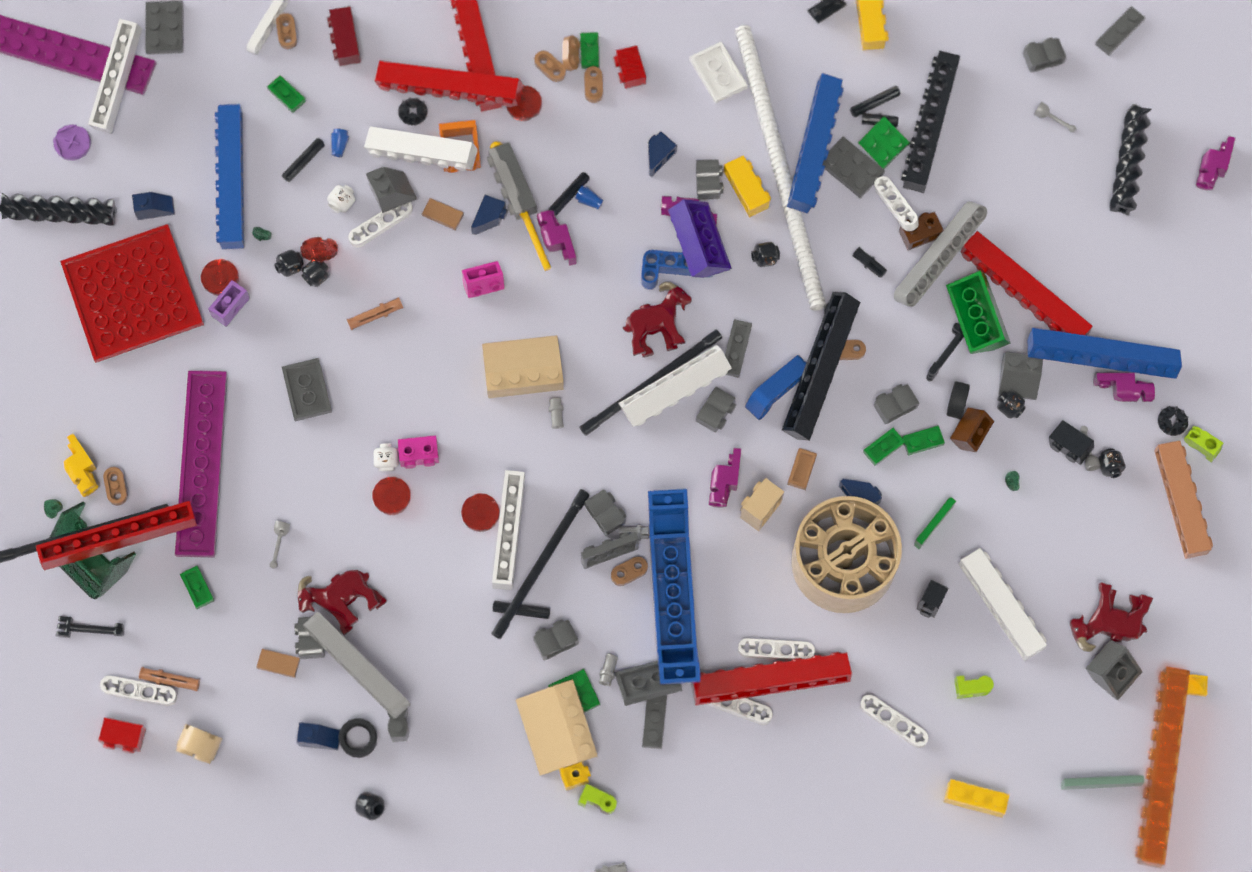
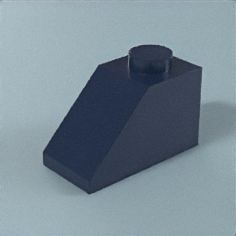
M661 131L657 135L654 134L648 141L649 175L651 177L677 153V144Z
M154 192L132 195L133 209L137 220L175 215L172 196Z
M484 195L471 226L472 234L477 235L499 226L501 220H505L508 213L506 202Z
M842 479L839 483V488L846 496L863 498L876 505L880 504L882 500L880 490L876 486L873 487L871 483Z
M299 722L296 742L301 747L338 751L340 730L320 724Z

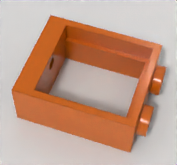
M476 120L440 123L439 132L441 138L473 135V144L477 147L478 151L473 169L465 170L473 171L481 168ZM451 166L444 168V172L455 173L459 171Z

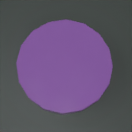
M70 124L57 131L53 139V145L60 157L73 161L84 157L88 153L91 139L85 128Z

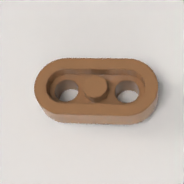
M288 13L280 14L276 19L279 44L284 49H292L297 44L294 18Z
M574 35L564 37L562 62L567 71L576 70L580 63V42Z
M539 51L535 55V66L551 81L560 82L565 78L566 69L564 65L551 53Z
M589 67L584 73L585 98L590 103H597L603 98V75L598 67Z
M847 340L840 360H859L863 358L866 352L865 344L860 340ZM857 346L860 350L855 351L853 348Z
M110 467L103 475L106 494L111 504L119 506L124 504L128 497L124 475L119 468ZM113 476L118 477L115 481H111V478ZM121 494V497L115 499V495Z
M634 557L613 568L611 580L617 586H624L644 576L647 573L648 564L644 558ZM639 563L642 567L640 569H636L634 565ZM619 572L624 573V577L620 578L617 576V574Z

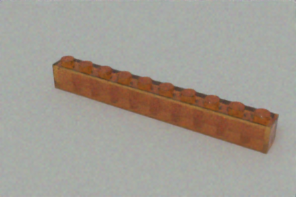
M1166 666L1163 671H1160L1158 676V683H1161L1160 691L1158 690L1156 693L1155 701L1158 702L1157 710L1155 709L1153 714V721L1156 723L1155 729H1152L1150 736L1153 746L1148 752V760L1151 761L1150 768L1147 767L1145 774L1148 784L1143 790L1145 806H1142L1140 811V818L1143 821L1142 826L1138 828L1137 837L1140 838V844L1136 846L1135 858H1138L1137 864L1156 868L1165 866L1190 676L1189 670Z

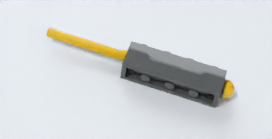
M494 141L490 145L489 157H487L490 168L494 167L495 169L494 177L497 184L501 183V194L504 200L507 199L509 202L507 207L510 215H514L516 220L523 219L543 269L548 271L551 269V266L530 219V215L537 213L535 200L510 143L502 144L499 141Z

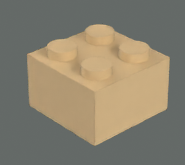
M767 478L763 482L759 481L753 488L752 496H747L741 503L740 518L758 532L782 503L784 491Z

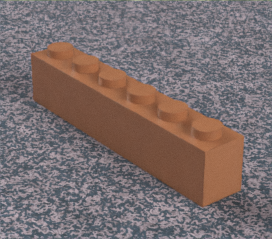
M1180 440L1160 444L1155 448L1154 452L1184 557L1188 559L1207 555L1212 550L1213 543L1211 537L1207 535L1206 519L1201 514L1202 504L1196 497L1197 487L1195 482H1192L1190 476L1192 474L1191 466L1187 464L1185 459L1186 449L1181 445Z

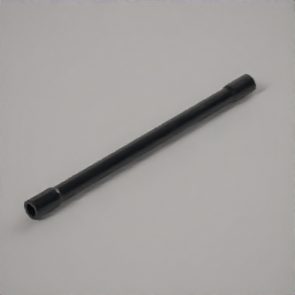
M715 329L698 344L597 416L579 427L582 433L587 436L621 410L619 405L621 401L686 364L705 349L720 341L722 336L719 331Z
M580 489L563 520L504 615L494 627L491 634L495 638L502 639L510 626L511 620L576 515L589 498L590 494L585 490Z
M166 503L163 505L152 507L149 510H145L142 512H138L135 514H131L128 516H124L121 518H117L114 520H110L107 522H103L100 524H96L93 526H89L86 528H82L79 530H75L72 532H68L65 534L26 544L20 547L0 551V563L7 562L16 559L17 557L37 552L36 545H40L46 542L64 538L104 525L122 521L128 518L139 516L169 506Z

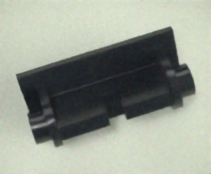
M822 0L807 11L819 24L847 6L844 0Z

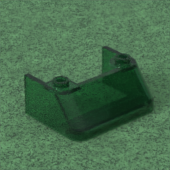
M83 501L61 512L49 538L86 528V522L80 517L86 503ZM133 551L122 558L115 557L111 561L103 554L59 567L90 598L97 599L103 596L127 573L136 553Z

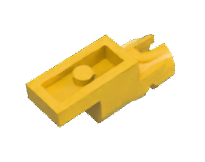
M72 433L67 437L70 442L67 446L73 455L64 460V468L72 482L77 485L81 495L87 497L98 489L92 474L96 467Z

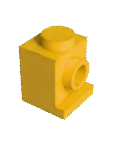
M582 762L559 769L566 791L589 783L588 777L591 774L588 766H583ZM574 771H578L580 773V775L577 778L572 776V773Z

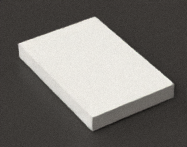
M722 41L689 57L690 62L715 104L748 88L747 83Z

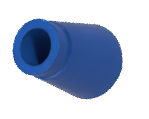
M333 129V133H331L332 156L343 157L349 139L347 130Z
M581 186L575 196L578 203L599 209L604 201L589 187Z

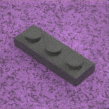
M1131 6L1096 41L1095 45L1109 56L1144 21L1145 17Z
M734 319L725 357L732 369L728 370L726 375L740 377L752 323Z
M667 695L653 698L646 702L642 747L662 749Z

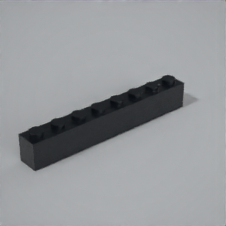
M833 292L782 428L783 432L797 440L810 441L861 303L846 292Z

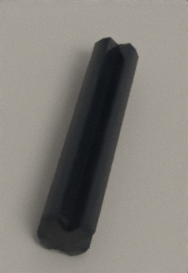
M894 86L851 107L850 112L852 116L857 117L900 96V89L898 86Z
M316 138L285 170L282 178L290 182L324 147V142L320 138Z
M582 172L548 210L554 211L555 216H557L578 193L581 186H584L590 180L589 175Z
M494 601L492 610L493 612L505 613L510 603ZM521 604L515 615L549 619L550 608Z

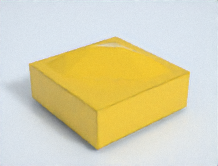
M1188 674L1186 695L1206 697L1208 676Z

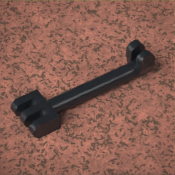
M959 323L953 325L952 333L956 336L938 360L930 367L926 376L927 381H933L941 367L964 338Z
M58 617V621L66 623L57 624V629L64 630V632L57 631V637L70 638L71 631L109 634L121 637L124 635V625L121 623H115V627L72 624V617Z

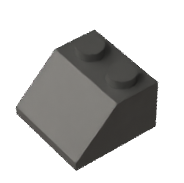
M381 167L366 173L369 186L382 213L417 200L403 171Z
M1005 352L1002 358L998 395L1004 391L1007 393L1013 390L1024 399L1036 400L1042 375L1043 359L1031 358L1025 354Z
M1111 640L1086 667L1092 679L1116 700L1122 697L1142 673L1127 647Z

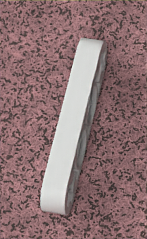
M273 0L248 42V52L255 55L259 53L276 25L277 17L283 13L289 0Z
M882 176L877 178L874 185L879 197L904 230H915L919 225L916 213L888 177ZM890 195L897 196L894 200L887 199ZM899 207L906 208L903 212L896 211Z
M411 202L402 205L407 207V211L401 210V206L384 213L381 211L349 233L350 244L353 247L360 248L408 218L413 212ZM390 214L394 219L391 222H385L383 220L384 216ZM371 224H375L378 226V230L376 232H369L368 227ZM357 235L361 240H354V236Z
M747 638L739 643L738 652L745 658L792 661L795 658L808 659L813 657L815 648L809 642ZM749 644L750 648H755L756 644H759L758 654H755L756 649H750L749 653H746L745 649L741 647ZM768 644L772 647V652L764 654L761 651V647ZM789 646L792 649V653L787 656L783 655L780 650L781 647ZM795 646H798L797 650L801 651L804 647H808V651H811V653H808V656H804L803 652H797V656H794Z
M106 676L100 683L101 690L110 696L164 706H171L177 701L175 690L168 686L114 676ZM112 681L115 686H120V692L117 693L118 689L114 687L108 690L105 685ZM128 684H132L135 687L134 692L131 694L124 693V687ZM146 688L154 690L152 697L145 698L143 696ZM158 689H160V694L167 695L170 692L173 697L166 701L164 697L158 696Z
M866 695L862 698L860 708L866 715L916 748H921L927 743L928 734L918 725L873 695ZM864 701H873L872 705L875 708H877L878 705L881 706V708L877 712V715L873 714L875 712L874 708L869 707V709H867L865 707L866 703ZM882 711H889L891 719L888 721L882 720L880 713ZM905 722L908 726L907 731L900 732L897 729V724ZM911 728H913L915 730L912 733L917 736L919 734H922V740H924V742L919 741L917 743L915 741V736L911 734L910 737H907L906 735H908Z
M746 698L731 700L732 704L727 707L723 706L721 702L705 704L760 725H767L772 719V710L769 707ZM744 703L748 704L750 711L742 713L739 710V706ZM754 707L757 708L756 712L758 713L766 711V715L768 716V718L765 717L764 720L760 719V715L756 713L754 717H752L751 715L753 713Z

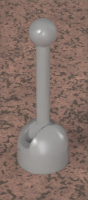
M1043 102L1040 103L1034 115L1040 118L1047 116L1069 128L1070 132L1076 131L1075 125H1069L1052 115L1049 107Z
M1082 426L1080 428V431L1086 436H1088V428L1086 426ZM1092 452L1085 460L1087 471L1100 469L1099 459L1092 455Z
M275 521L274 532L278 535L273 560L270 562V567L273 569L277 567L276 560L281 538L286 536L290 529V524Z

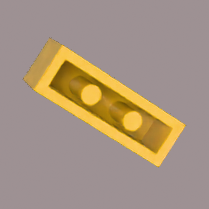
M856 0L862 50L884 49L885 43L888 41V31L884 30L886 15L882 14L884 1Z
M743 155L724 164L723 172L747 215L752 217L768 209L771 197L767 190H763L760 177L758 175L755 176L750 160H746Z
M951 779L947 785L944 803L1002 818L1006 814L1010 795Z

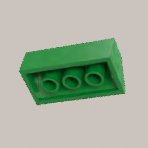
M981 270L946 285L970 354L994 351L1011 344L987 276Z

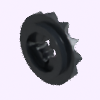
M409 97V99L403 100L398 108L399 118L407 125L422 123L428 113L424 101L418 98ZM408 107L416 108L417 115L413 112L408 114L410 112Z
M1169 406L1160 412L1158 425L1165 434L1178 436L1187 429L1189 425L1188 416L1178 406ZM1175 415L1176 420L1179 422H1176L1172 427V421L1169 419Z

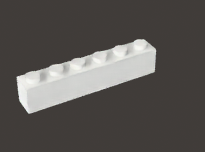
M119 19L88 123L95 130L112 133L142 32V28L137 23Z
M376 127L369 128L364 148L373 157H380L381 155L391 160L400 158L410 163H414V161H419L424 165H431L432 163L442 168L451 166L461 171L473 169L478 151L472 142Z
M716 345L621 401L619 405L629 423L633 427L640 426L646 422L647 418L659 415L664 408L676 405L681 398L693 395L696 389L701 386H708L713 379L725 376L728 370L732 368L722 349Z
M505 470L492 579L493 589L513 590L525 472Z
M979 548L963 558L959 566L1025 662L1045 649L1047 646L1046 638L1041 632L1038 633L1034 627L1035 622L1030 616L1027 617L1023 611L1024 606L1022 603L1014 598L1011 587L1003 582L1000 571L990 563L989 555Z

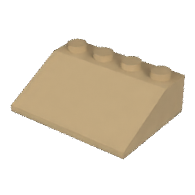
M557 335L482 344L488 398L564 390Z
M573 680L516 699L540 776L597 757Z

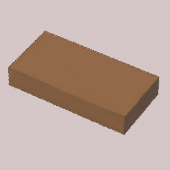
M430 198L422 212V216L456 231L464 216V212Z
M801 448L798 449L787 485L806 491L817 453Z
M261 649L256 668L295 678L300 658Z

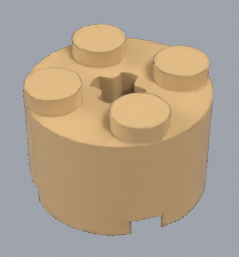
M185 724L177 742L176 751L191 757L195 754V759L210 764L211 761H214L223 738Z

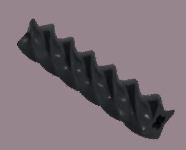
M1133 104L1125 115L1124 129L1121 136L1122 145L1119 149V162L1116 166V179L1113 183V196L1110 201V211L1120 212L1129 216L1130 211L1137 208L1133 197L1140 191L1136 180L1143 173L1139 163L1145 158V153L1141 147L1148 142V137L1144 130L1151 125V121L1147 117V113L1152 110L1151 108H1142Z
M2 193L0 212L2 219H28L35 222L47 220L53 223L65 221L72 224L84 222L90 225L103 223L114 226L117 207H115L114 199H107L102 203L96 198H89L83 202L78 197H70L67 200H63L59 196H51L46 200L37 194L27 199L19 193L12 195L10 198Z

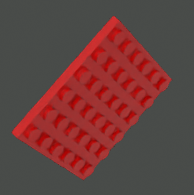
M168 224L60 261L95 363L204 325Z

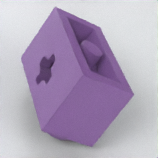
M232 280L208 308L211 317L227 327L250 299L248 292Z

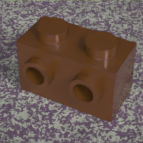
M935 212L921 214L918 218L919 225L913 231H906L900 225L899 233L908 251L935 241L944 231Z
M967 408L950 439L960 450L977 452L992 427L994 420L985 410Z

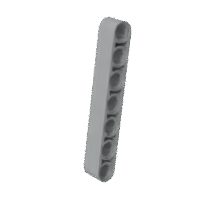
M969 201L961 208L894 292L896 302L908 307H913L918 303L987 216V208L985 206Z
M316 612L303 624L305 630L393 718L396 719L410 706L409 701L319 612Z

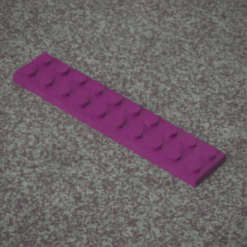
M0 15V53L101 83L111 47ZM135 54L124 90L144 95L156 67V60Z
M188 371L178 504L190 501L197 526L176 532V557L215 558L227 384L226 371Z

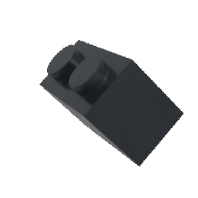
M1064 420L1060 422L1049 436L1050 447L1058 453L1062 452L1065 454L1066 458L1072 463L1077 462L1081 465L1094 449V440Z
M930 580L916 610L920 611L919 613L927 618H934L949 588Z

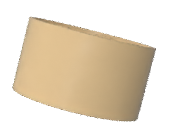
M842 496L828 499L818 504L803 519L795 539L791 566L797 586L812 603L828 611L853 613L869 608L885 595L897 572L902 554L900 534L892 518L881 507L866 499ZM832 517L834 526L826 531L816 525L819 521ZM853 517L863 520L870 525L864 529L857 524H853ZM813 530L817 535L811 537L807 534V531ZM839 540H848L843 542L839 549L827 555V548L832 543ZM886 541L891 558L877 556L876 544ZM800 546L818 549L819 560L803 565L800 558ZM864 554L865 562L863 565L853 570H843V568L850 567L854 560ZM879 564H887L889 569L882 570L880 569ZM818 568L821 571V573L819 575H814L811 573L810 569ZM869 573L881 585L872 591L864 593L859 579ZM828 577L837 583H841L840 593L836 594L821 587L820 584ZM852 584L857 590L850 592L846 586Z

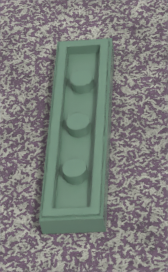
M1143 775L1065 778L1061 782V790L1141 786L1145 782Z

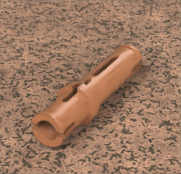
M399 297L385 304L380 303L378 307L346 319L350 329L353 330L383 316L388 317V314L403 309Z
M141 667L139 672L140 680L156 682L157 685L166 684L198 691L200 679L166 673L162 669L157 671Z

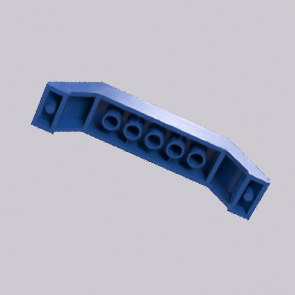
M687 489L648 491L649 540L660 685L700 682Z

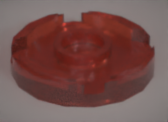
M524 85L519 106L513 105L512 107H506L512 118L518 121H529L531 118L539 115L542 109V98L535 88Z
M322 237L310 238L305 240L302 246H300V254L303 258L310 261H326L334 258L338 253V244L331 238H327V240H322Z
M213 260L207 263L201 272V283L204 289L215 296H219L232 280L237 284L239 282L238 271L235 265L228 260Z
M386 477L375 485L372 492V500L380 512L386 515H397L402 513L410 503L411 492L408 485L402 479Z
M474 494V496L467 498L462 505L461 516L463 522L473 531H488L499 520V506L495 499L487 494Z

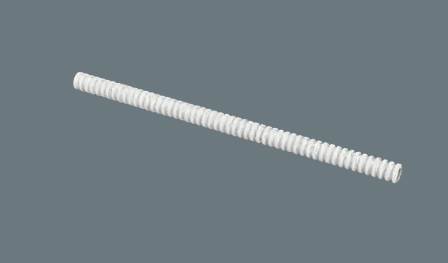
M743 25L735 30V34L738 39L746 74L748 75L747 78L751 85V93L754 95L753 100H755L754 104L756 105L758 119L762 126L761 130L763 131V136H765L764 141H766L765 145L769 152L768 156L770 157V162H772L771 166L773 167L772 170L776 178L777 188H779L778 192L783 204L782 207L785 209L784 214H786L785 218L789 225L788 229L793 241L792 244L795 246L794 251H796L795 255L799 262L798 266L801 267L799 270L803 278L802 281L805 283L804 288L806 289V294H808V303L811 310H821L826 306V302H824L825 297L818 280L819 276L816 275L818 272L814 264L815 261L812 259L813 254L811 253L810 243H808L809 239L805 232V224L802 222V213L787 207L793 181L791 180L792 177L788 169L787 159H785L786 155L784 154L782 140L778 133L779 129L777 128L772 103L767 92L766 82H764L765 78L763 77L764 74L759 62L758 52L756 51L754 37L752 36L751 27Z

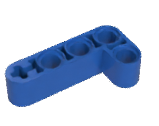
M660 250L646 251L642 263V286L648 290L654 289L658 284L659 273L691 276L688 267L684 265L687 262L683 253ZM654 259L656 262L648 263L647 260ZM671 260L674 264L667 265L665 262ZM647 276H652L654 280L647 281L645 278Z
M799 355L795 356L751 394L745 408L758 420H761L777 400L800 382L807 362Z

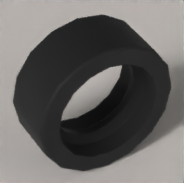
M955 381L947 408V416L957 419L962 418L969 394V384Z
M355 718L347 721L339 731L340 746L351 757L362 758L368 756L377 745L375 728L365 719ZM354 727H363L370 735L368 745L359 750L351 748L346 740L348 732Z

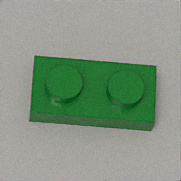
M598 32L580 33L581 69H588L589 67L599 68Z
M281 75L267 86L268 91L292 113L306 102V99Z
M939 426L902 436L908 456L945 444Z
M892 428L865 448L863 453L876 466L902 447L905 441Z
M198 566L180 574L196 609L214 602V598Z

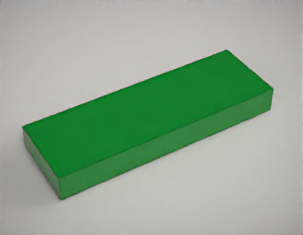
M949 497L916 539L914 543L916 548L920 550L954 507L955 499Z

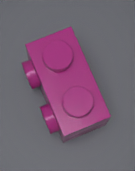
M498 261L462 270L463 286L468 299L504 289L503 273Z
M436 436L398 439L401 467L406 469L415 468L416 465L431 467L435 463H439Z

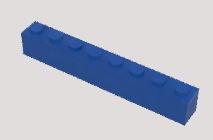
M822 73L817 81L787 202V207L807 214L811 208H815L818 199L815 197V194L821 186L819 178L825 170L823 161L827 159L829 150L826 148L827 144H830L833 134L830 132L836 123L834 115L840 107L838 98H841L844 87H841L843 79Z
M240 104L218 105V112H215V123H218V129H215V139L218 140V146H215V155L218 157V163H215V171L218 174V180H215L216 191H219V197H216L215 200L216 208H219V214H216V225L219 226V232H216V242L220 243L221 249L244 248L242 109Z
M1032 328L1027 339L1028 357L1173 379H1177L1182 368L1181 352L1179 349Z

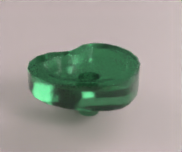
M254 227L252 230V235L258 241L271 239L272 233L268 230H264L261 227Z
M1010 471L1005 477L1006 485L1011 491H1018L1020 488V476L1017 471Z
M49 499L44 502V512L50 519L56 518L58 512L63 509V505L59 500Z

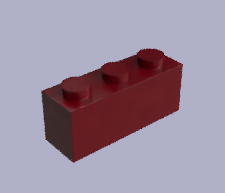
M351 6L330 9V17H327L328 28L333 30V33L329 34L331 44H335L336 49L332 50L334 61L338 60L339 67L361 63Z

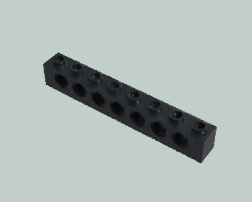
M939 50L938 57L934 56L931 67H934V72L929 73L927 80L930 87L929 89L925 88L923 99L926 102L925 105L921 104L918 114L922 117L920 121H916L914 131L917 132L916 138L912 137L909 147L913 148L912 154L908 153L905 162L908 165V169L903 170L901 181H904L903 188L921 193L925 192L960 55ZM939 71H944L947 74H941ZM935 87H940L942 90H936ZM931 103H936L938 106L934 107ZM927 119H931V120H933L934 122H933V123H929V122H927L926 120H927ZM923 135H926V136H928L930 139H924V138H922V136H923ZM917 152H924L925 155L921 156ZM913 168H919L921 172H915Z

